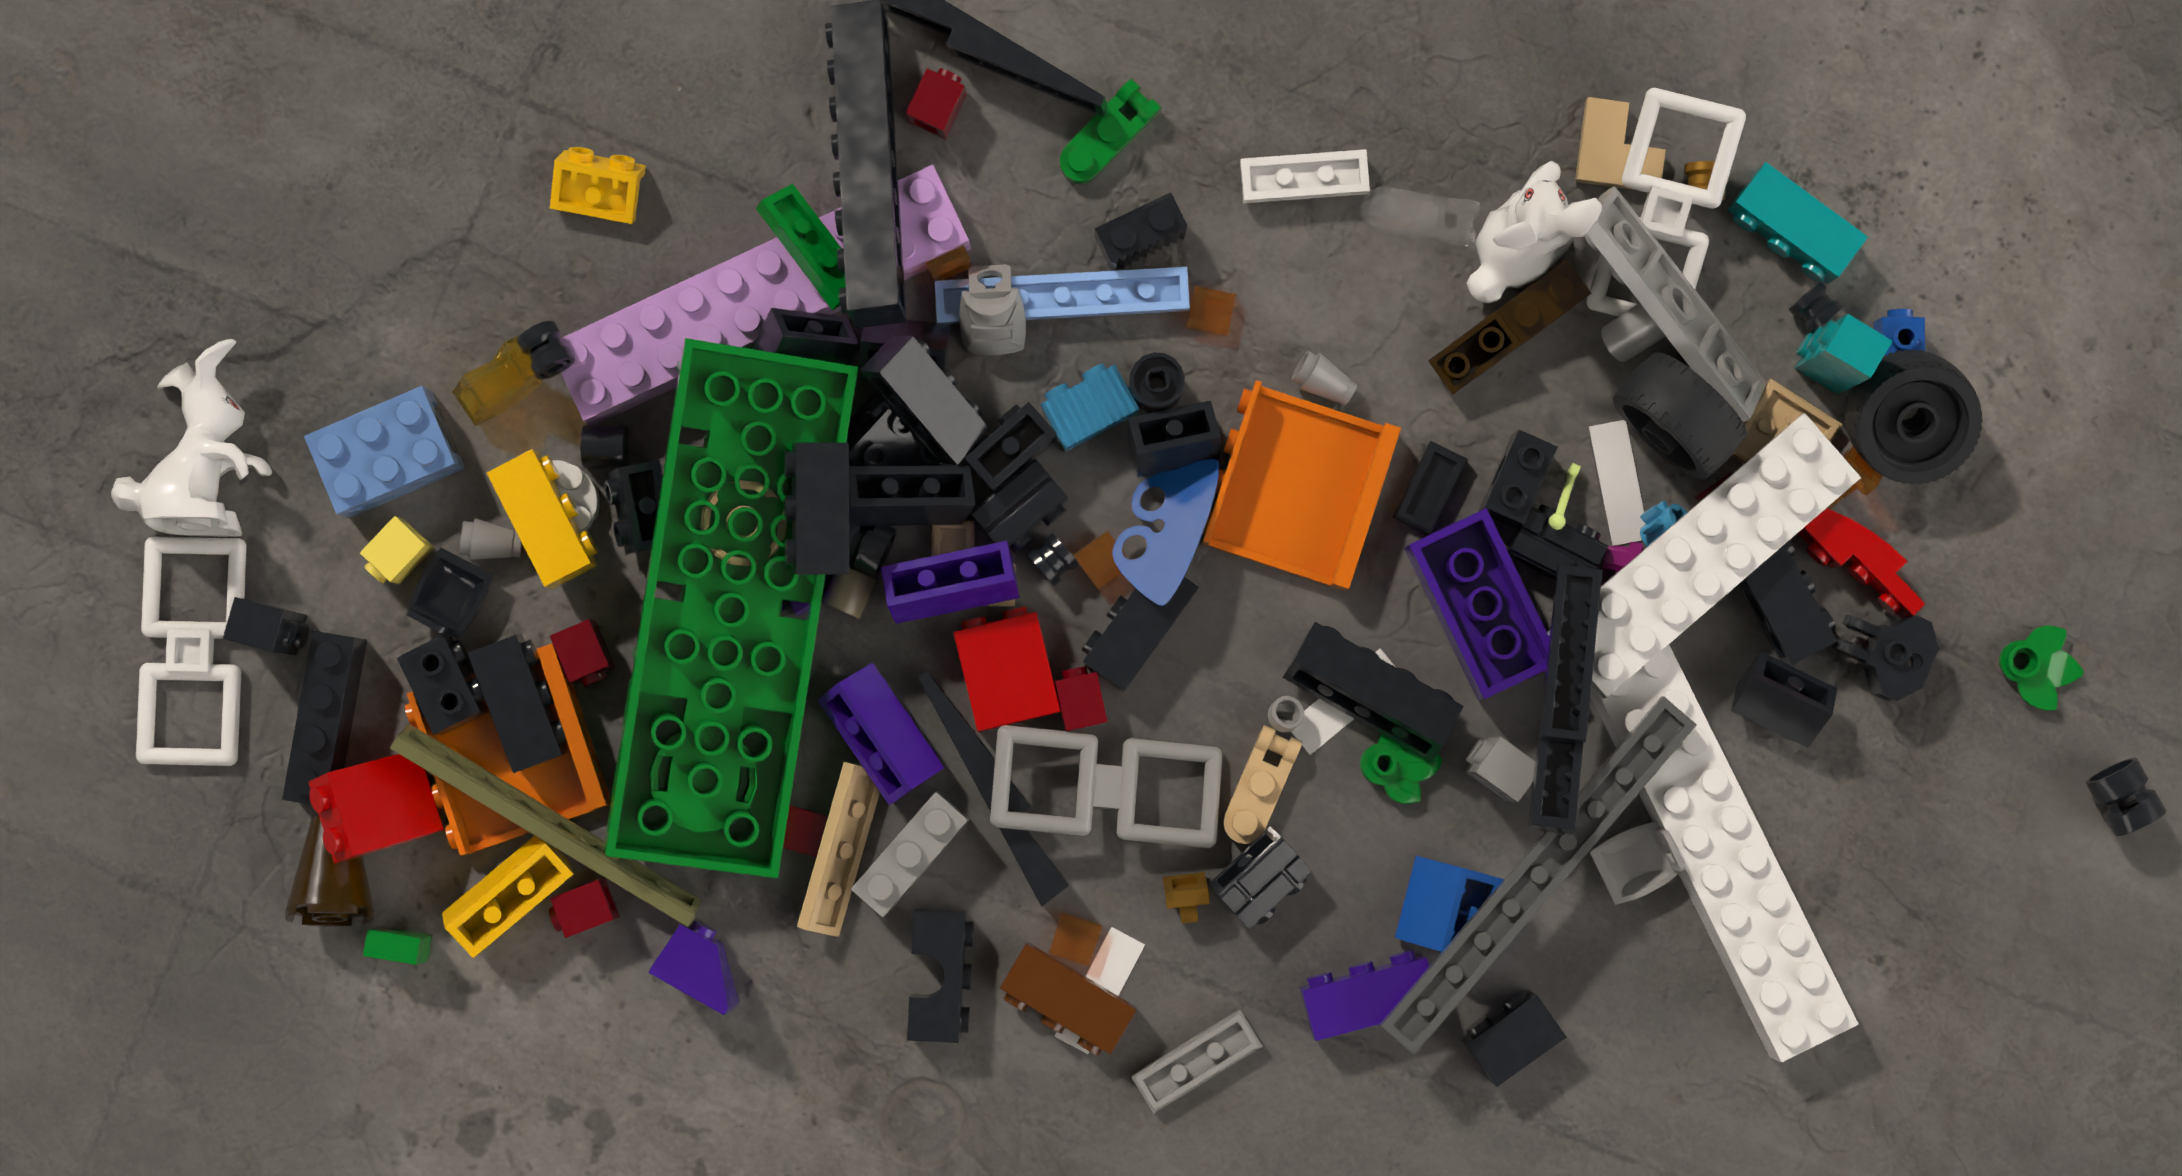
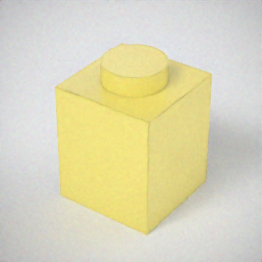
M394 516L365 546L360 554L368 561L364 566L365 569L378 581L384 584L389 580L392 583L401 584L435 547L405 519Z

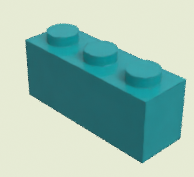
M1767 162L1763 163L1754 172L1727 209L1735 215L1733 220L1738 226L1750 233L1758 232L1769 240L1767 245L1772 251L1785 258L1788 256L1792 257L1803 265L1801 267L1802 272L1816 282L1824 281L1829 284L1837 279L1868 238L1867 235Z
M1846 314L1835 322L1830 320L1824 328L1819 326L1814 334H1807L1796 351V354L1801 358L1795 369L1838 395L1870 379L1893 341L1850 314Z

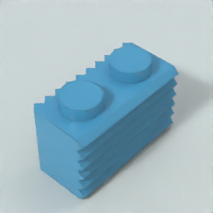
M1104 363L1099 364L1082 374L1084 381L1078 385L1069 388L1067 383H1064L1045 394L1047 401L1041 404V409L1050 426L1057 433L1058 441L1064 452L1127 420L1128 417H1133L1139 413V407L1116 365L1107 369Z

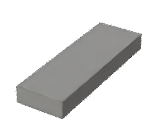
M1238 1009L1134 1073L1131 1077L1154 1114L1263 1046L1241 1010Z

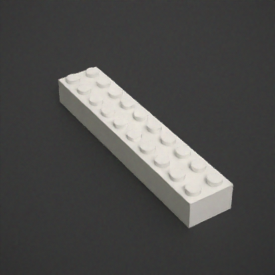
M1667 645L1610 696L1603 699L1591 685L1590 697L1616 748L1662 696L1666 697L1697 724L1639 792V795L1652 822L1657 821L1660 828L1670 832L1687 869L1681 871L1679 876L1769 1057L1779 1062H1784L1859 1024L1670 645Z

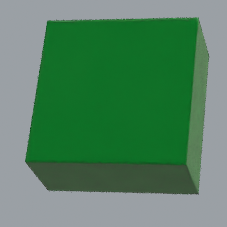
M381 926L367 929L363 956L413 965L421 964L428 961L433 935Z

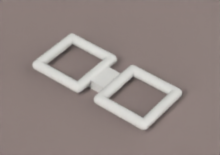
M1651 88L1645 95L1622 175V183L1627 188L1648 193L1642 215L1639 218L1655 239L1690 247L1682 274L1693 288L1696 289L1709 245V238L1704 233L1685 229V224L1691 204L1711 209L1717 208L1721 204L1746 120V114L1739 108L1659 88ZM1660 107L1726 123L1707 190L1641 173ZM1600 252L1590 287L1592 294L1587 298V306L1591 310L1619 317L1638 304L1606 296L1612 272L1609 262Z
M152 536L145 541L141 631L146 637L167 638L166 663H145L139 670L136 759L141 764L232 766L238 760L241 669L237 665L213 664L214 639L223 638L234 597L244 599L246 543L240 538ZM162 553L229 555L226 622L159 621ZM157 680L224 681L221 749L154 747Z

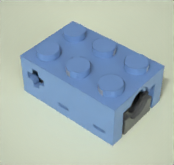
M423 386L417 387L304 436L337 515L350 519L466 469L460 455L456 454L458 449L441 409L437 408L439 405L432 391Z

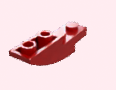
M1826 508L1797 533L1808 545L1806 551L1809 556L1820 566L1825 567L1828 565L1830 568L1842 566L1847 561L1850 564L1848 567L1850 574L1862 585L1867 586L1869 584L1880 595L1877 598L1879 604L1891 615L1896 617L1899 614L1901 618L1914 616L1925 605L1920 597L1896 574L1908 561L1890 544L1856 521Z

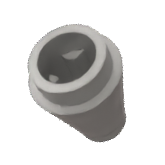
M1307 351L1296 366L1291 380L1299 384L1298 389L1334 402H1339L1344 406L1349 402L1357 388L1355 382L1351 381L1348 376L1320 352L1315 355Z
M476 518L474 522L463 521L460 555L470 556V560L520 558L522 542L515 530Z

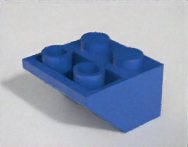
M1415 855L1394 938L1442 952L1504 879Z

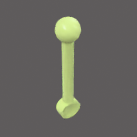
M1575 463L1571 464L1567 472V479L1556 513L1552 514L1549 518V525L1556 530L1562 529L1566 523L1564 513L1581 467Z

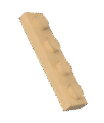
M847 762L843 763L797 927L804 930L836 937L840 935L852 892L851 888L855 882L880 791L863 766Z

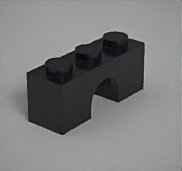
M915 909L913 911L911 954L929 955L937 959L944 969L945 978L943 986L935 993L926 995L911 994L909 997L907 1041L959 1043L961 1033H969L970 1007H962L963 989L971 990L972 964H964L965 947H973L974 921H966L967 911Z

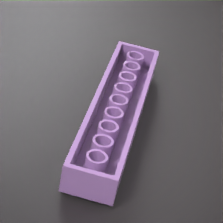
M930 165L898 180L905 281L971 250V246L934 165ZM836 210L819 217L841 248H844L843 236H839L836 229ZM776 237L560 338L559 340L562 345L567 346L575 358L574 363L561 374L583 421L590 426H595L676 388L679 375L677 363L681 360L685 338L754 349L755 341L771 308L832 315L840 311L841 306L832 311Z

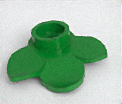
M2046 625L2035 628L2025 640L2008 643L2002 649L1999 656V666L2004 676L2016 682L2021 698L2027 704L2037 709L2056 710L2058 698L2055 687L2070 684L2084 674V670L2079 663L2067 652L2061 650L2067 634L2066 629ZM2018 653L2023 655L2026 661L2022 669H2018L2014 665V657Z
M1381 734L1379 742L1369 746L1363 752L1360 759V768L1365 779L1374 785L1383 786L1390 799L1400 804H1414L1421 801V789L1418 782L1435 775L1440 769L1443 760L1437 754L1430 762ZM1380 756L1384 757L1388 762V768L1385 772L1381 771L1377 765Z

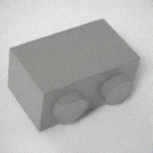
M1489 737L1488 740L1485 739L1484 741L1479 739L1465 759L1470 763L1465 772L1507 802H1519L1533 782L1535 761L1502 737Z

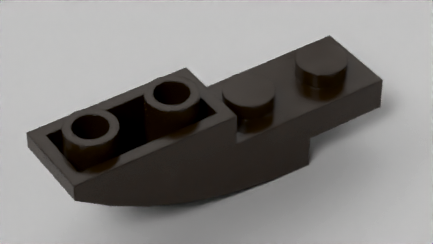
M1566 259L1429 359L1428 362L1452 395H1454L1550 326L1592 293Z

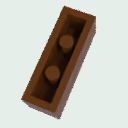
M1026 942L1000 986V989L1006 992L1003 998L1006 1002L1024 1012L1030 1006L1043 1014L1040 1020L1043 1024L1060 1034L1063 1033L1065 1028L1080 1036L1077 1044L1099 1056L1102 1050L1111 1055L1137 1011L1136 1006L1029 942Z

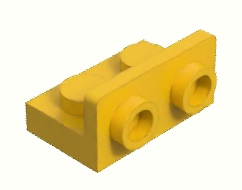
M570 147L554 160L550 209L632 224L636 220L640 179L645 175L646 166L635 163V159L630 156L611 155L610 158L595 156L594 151L588 148Z

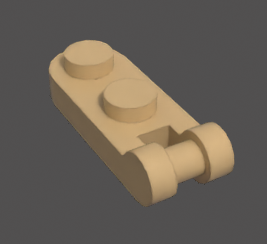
M1263 725L1224 815V830L1232 840L1242 844L1253 843L1264 833L1303 741L1294 737H1290L1289 740L1274 734L1275 730L1273 728ZM1267 750L1282 755L1277 767L1263 761Z

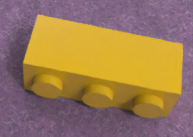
M531 449L486 472L544 587L554 589L598 566L593 555L598 553V549L587 530L580 532L574 520V517L578 516L579 512L567 492L561 495L554 481L560 476L549 455L542 457L541 453Z
M534 835L442 912L444 928L474 958L573 875L569 860L559 849Z

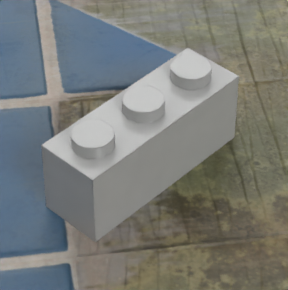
M939 791L935 792L855 883L851 890L881 917L886 916L966 825L970 818Z

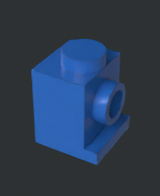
M1891 309L1887 311V317H1881L1874 321V330L1893 341L1885 356L1888 353H1895L1899 350L1914 349L1925 351V317H1913L1912 309ZM1899 331L1907 333V345L1899 342Z

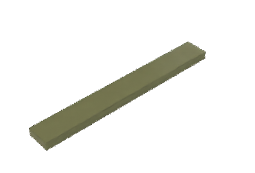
M407 724L392 743L390 749L685 926L689 927L696 916L702 902L700 898L637 860L605 856L603 849L605 841L411 724Z

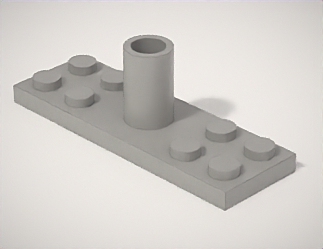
M1613 186L1599 197L1598 201L1602 205L1601 214L1584 237L1588 244L1594 250L1600 251L1609 262L1610 270L1615 279L1621 284H1626L1640 303L1602 327V338L1607 349L1617 360L1627 362L1667 337L1686 361L1687 366L1717 390L1733 407L1744 423L1751 418L1767 382L1617 188Z

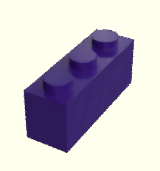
M1007 541L881 567L887 607L895 624L1020 598L1013 558Z
M873 662L837 683L818 699V702L889 806L944 769L935 751L922 736L912 721L911 716L905 711Z
M1414 950L1390 956L1391 964L1374 968L1373 961L1348 967L1349 975L1333 978L1332 972L1308 977V985L1299 987L1313 1039L1318 1041L1380 1024L1429 967L1427 958L1423 955L1416 957Z

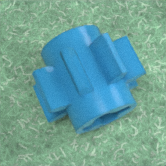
M1665 501L1651 507L1640 516L1642 521L1646 523L1640 528V536L1643 543L1648 547L1682 518L1687 511L1678 504H1672L1668 507Z

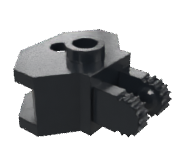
M1845 615L1842 624L1851 631L1868 636L1867 641L1862 649L1855 646L1852 642L1837 639V642L1833 643L1831 648L1857 660L1856 665L1864 668L1871 695L1885 701L1892 699L1898 701L1923 688L1939 651L1932 622L1915 615L1904 617L1889 626L1885 624L1876 626L1852 615ZM1909 658H1910V660H1911V666H1910V667L1908 666V663H1907V661L1909 660Z

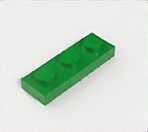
M793 183L761 200L755 209L832 311L840 307L839 289L846 287L845 274H840L837 261V249H842Z

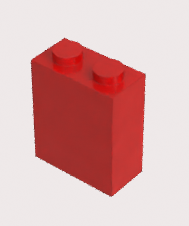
M1027 607L1002 612L1003 620L988 624L986 617L961 622L962 630L953 632L977 732L1061 712L1037 612L1028 614Z
M400 754L328 772L308 782L311 789L309 794L310 802L313 809L319 814L324 830L323 843L326 850L332 855L334 864L425 838L444 830L425 769Z

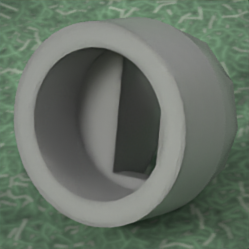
M1282 696L1269 707L1267 714L1268 722L1276 731L1290 732L1302 723L1304 719L1303 706L1294 697ZM1278 716H1293V721L1281 720Z

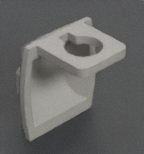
M985 265L969 268V291H962L959 311L960 332L966 353L973 355H1002L1024 349L1026 335L1025 311L1019 289L1011 287V267L1009 265ZM989 275L998 276L1002 279L995 284V288L985 289V284L978 281L982 277Z
M1657 821L1645 823L1620 832L1590 851L1614 905L1647 895L1668 883L1680 874L1681 871L1687 869L1670 832L1660 828Z

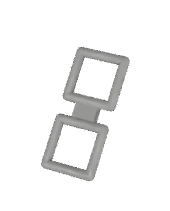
M1009 725L1001 726L998 729L990 822L994 827L1085 836L1091 832L1093 808L1118 811L1116 832L1118 837L1123 840L1211 848L1216 844L1223 756L1222 751L1218 747L1129 738L1123 743L1122 765L1113 766L1097 764L1098 739L1093 734ZM1014 743L1081 750L1075 818L1008 811ZM1139 756L1205 763L1200 830L1134 824Z

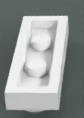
M1366 149L1244 158L1240 160L1243 203L1363 195L1370 192Z

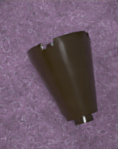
M319 815L313 816L286 906L285 919L288 922H293L295 915L302 916V925L322 927L352 926V918L363 916V924L372 922L374 920V908L363 856L334 864L332 855L326 850L323 843L324 830Z

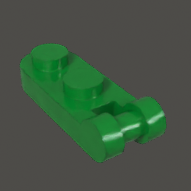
M1132 78L1107 103L1108 109L1105 116L1096 114L1061 152L1059 161L1061 172L1070 182L1082 185L1094 180L1161 111L1162 107L1154 99L1149 101L1140 92L1141 87ZM1127 104L1138 112L1131 121L1120 112Z

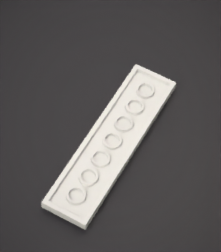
M1805 413L1794 420L1601 586L1592 686L1603 699L1610 696L1861 478Z

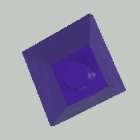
M694 920L693 924H690L689 927L680 924L648 973L722 1015L727 1014L736 1007L739 999L723 942L714 938L717 933L716 930L698 920Z

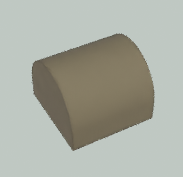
M849 568V574H833L821 603L861 619L877 580Z

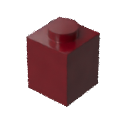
M926 68L905 113L908 123L946 140L967 96L965 85L961 84L962 79L955 73L943 68H939L938 72Z
M587 619L550 635L569 683L578 684L582 682L584 688L607 679L605 671L615 668V664L595 620Z
M1087 666L1062 671L1063 679L1057 680L1055 683L1066 731L1108 723L1097 672L1088 674Z
M606 878L595 880L550 898L553 907L548 909L551 922L557 932L563 931L565 938L620 918Z

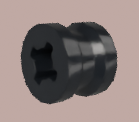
M1820 281L1788 310L1793 316H1800L1805 321V329L1813 334L1819 326L1822 327L1839 312L1843 305L1838 300H1832L1826 294V286Z
M1053 533L1046 538V543L1039 550L1033 549L1027 554L1028 558L1053 586L1061 581V575L1066 570H1074L1080 565Z

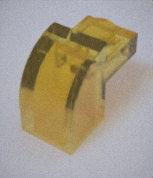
M518 336L504 342L492 361L465 373L452 391L475 427L517 404L531 394L542 382L536 378L530 367L532 363L530 356L524 354L517 343Z

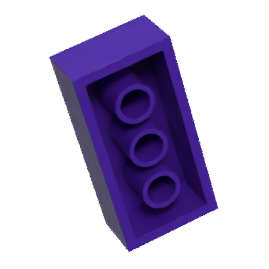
M1487 508L1404 548L1478 701L1491 697L1546 670L1549 635Z

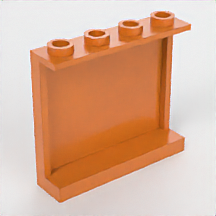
M1256 380L1252 391L1245 388L1243 390L1236 411L1244 415L1240 429L1231 428L1223 452L1231 456L1226 470L1219 469V478L1215 492L1218 496L1213 511L1210 510L1202 533L1204 534L1202 545L1346 592L1350 588L1401 427L1384 423L1382 426L1261 386L1262 382Z
M553 643L536 649L540 663L534 665L539 680H547L554 701L549 706L555 721L560 719L568 743L565 744L567 753L516 773L512 772L486 702L484 704L488 713L444 735H434L413 691L406 693L409 704L405 705V711L408 721L412 726L568 820L610 806L611 796L574 685L569 683ZM475 673L470 674L472 679L477 678ZM434 775L436 784L432 785L433 797L438 808L445 809L449 824L445 826L446 836L453 850L458 848L460 855L471 854L530 833Z

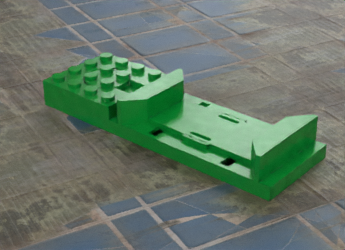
M688 338L684 339L681 360L677 363L679 375L638 639L632 653L634 665L632 677L629 681L603 848L605 856L778 878L826 575H796L792 573V565H785L784 543L785 539H792V521H787L785 538L782 542L776 536L777 524L785 519L783 514L785 495H792V478H785L784 453L785 451H792V442L846 443L858 367ZM681 426L706 430L703 447L679 444ZM739 480L758 482L763 485V488L759 492L741 489ZM769 488L778 498L766 497L764 494ZM718 490L717 503L714 505L707 500L710 495ZM704 505H707L712 509L710 524L706 530H701L702 509ZM738 506H749V507H740V508L735 509V510L729 515L728 521H727V527H726V519H727V516H728V514L730 513L731 510H733L734 508H736V507H738ZM756 519H757L758 525H757V529H756V531L754 532V534H752L751 536H748V537H741V536L749 535V534H751V533L755 530V528H756ZM773 540L779 548L768 558L770 554L769 546ZM709 548L722 549L727 554L720 559ZM732 556L747 557L750 561V566L733 565L727 563V561ZM657 581L682 584L679 601L654 598ZM783 600L809 603L807 620L780 616Z

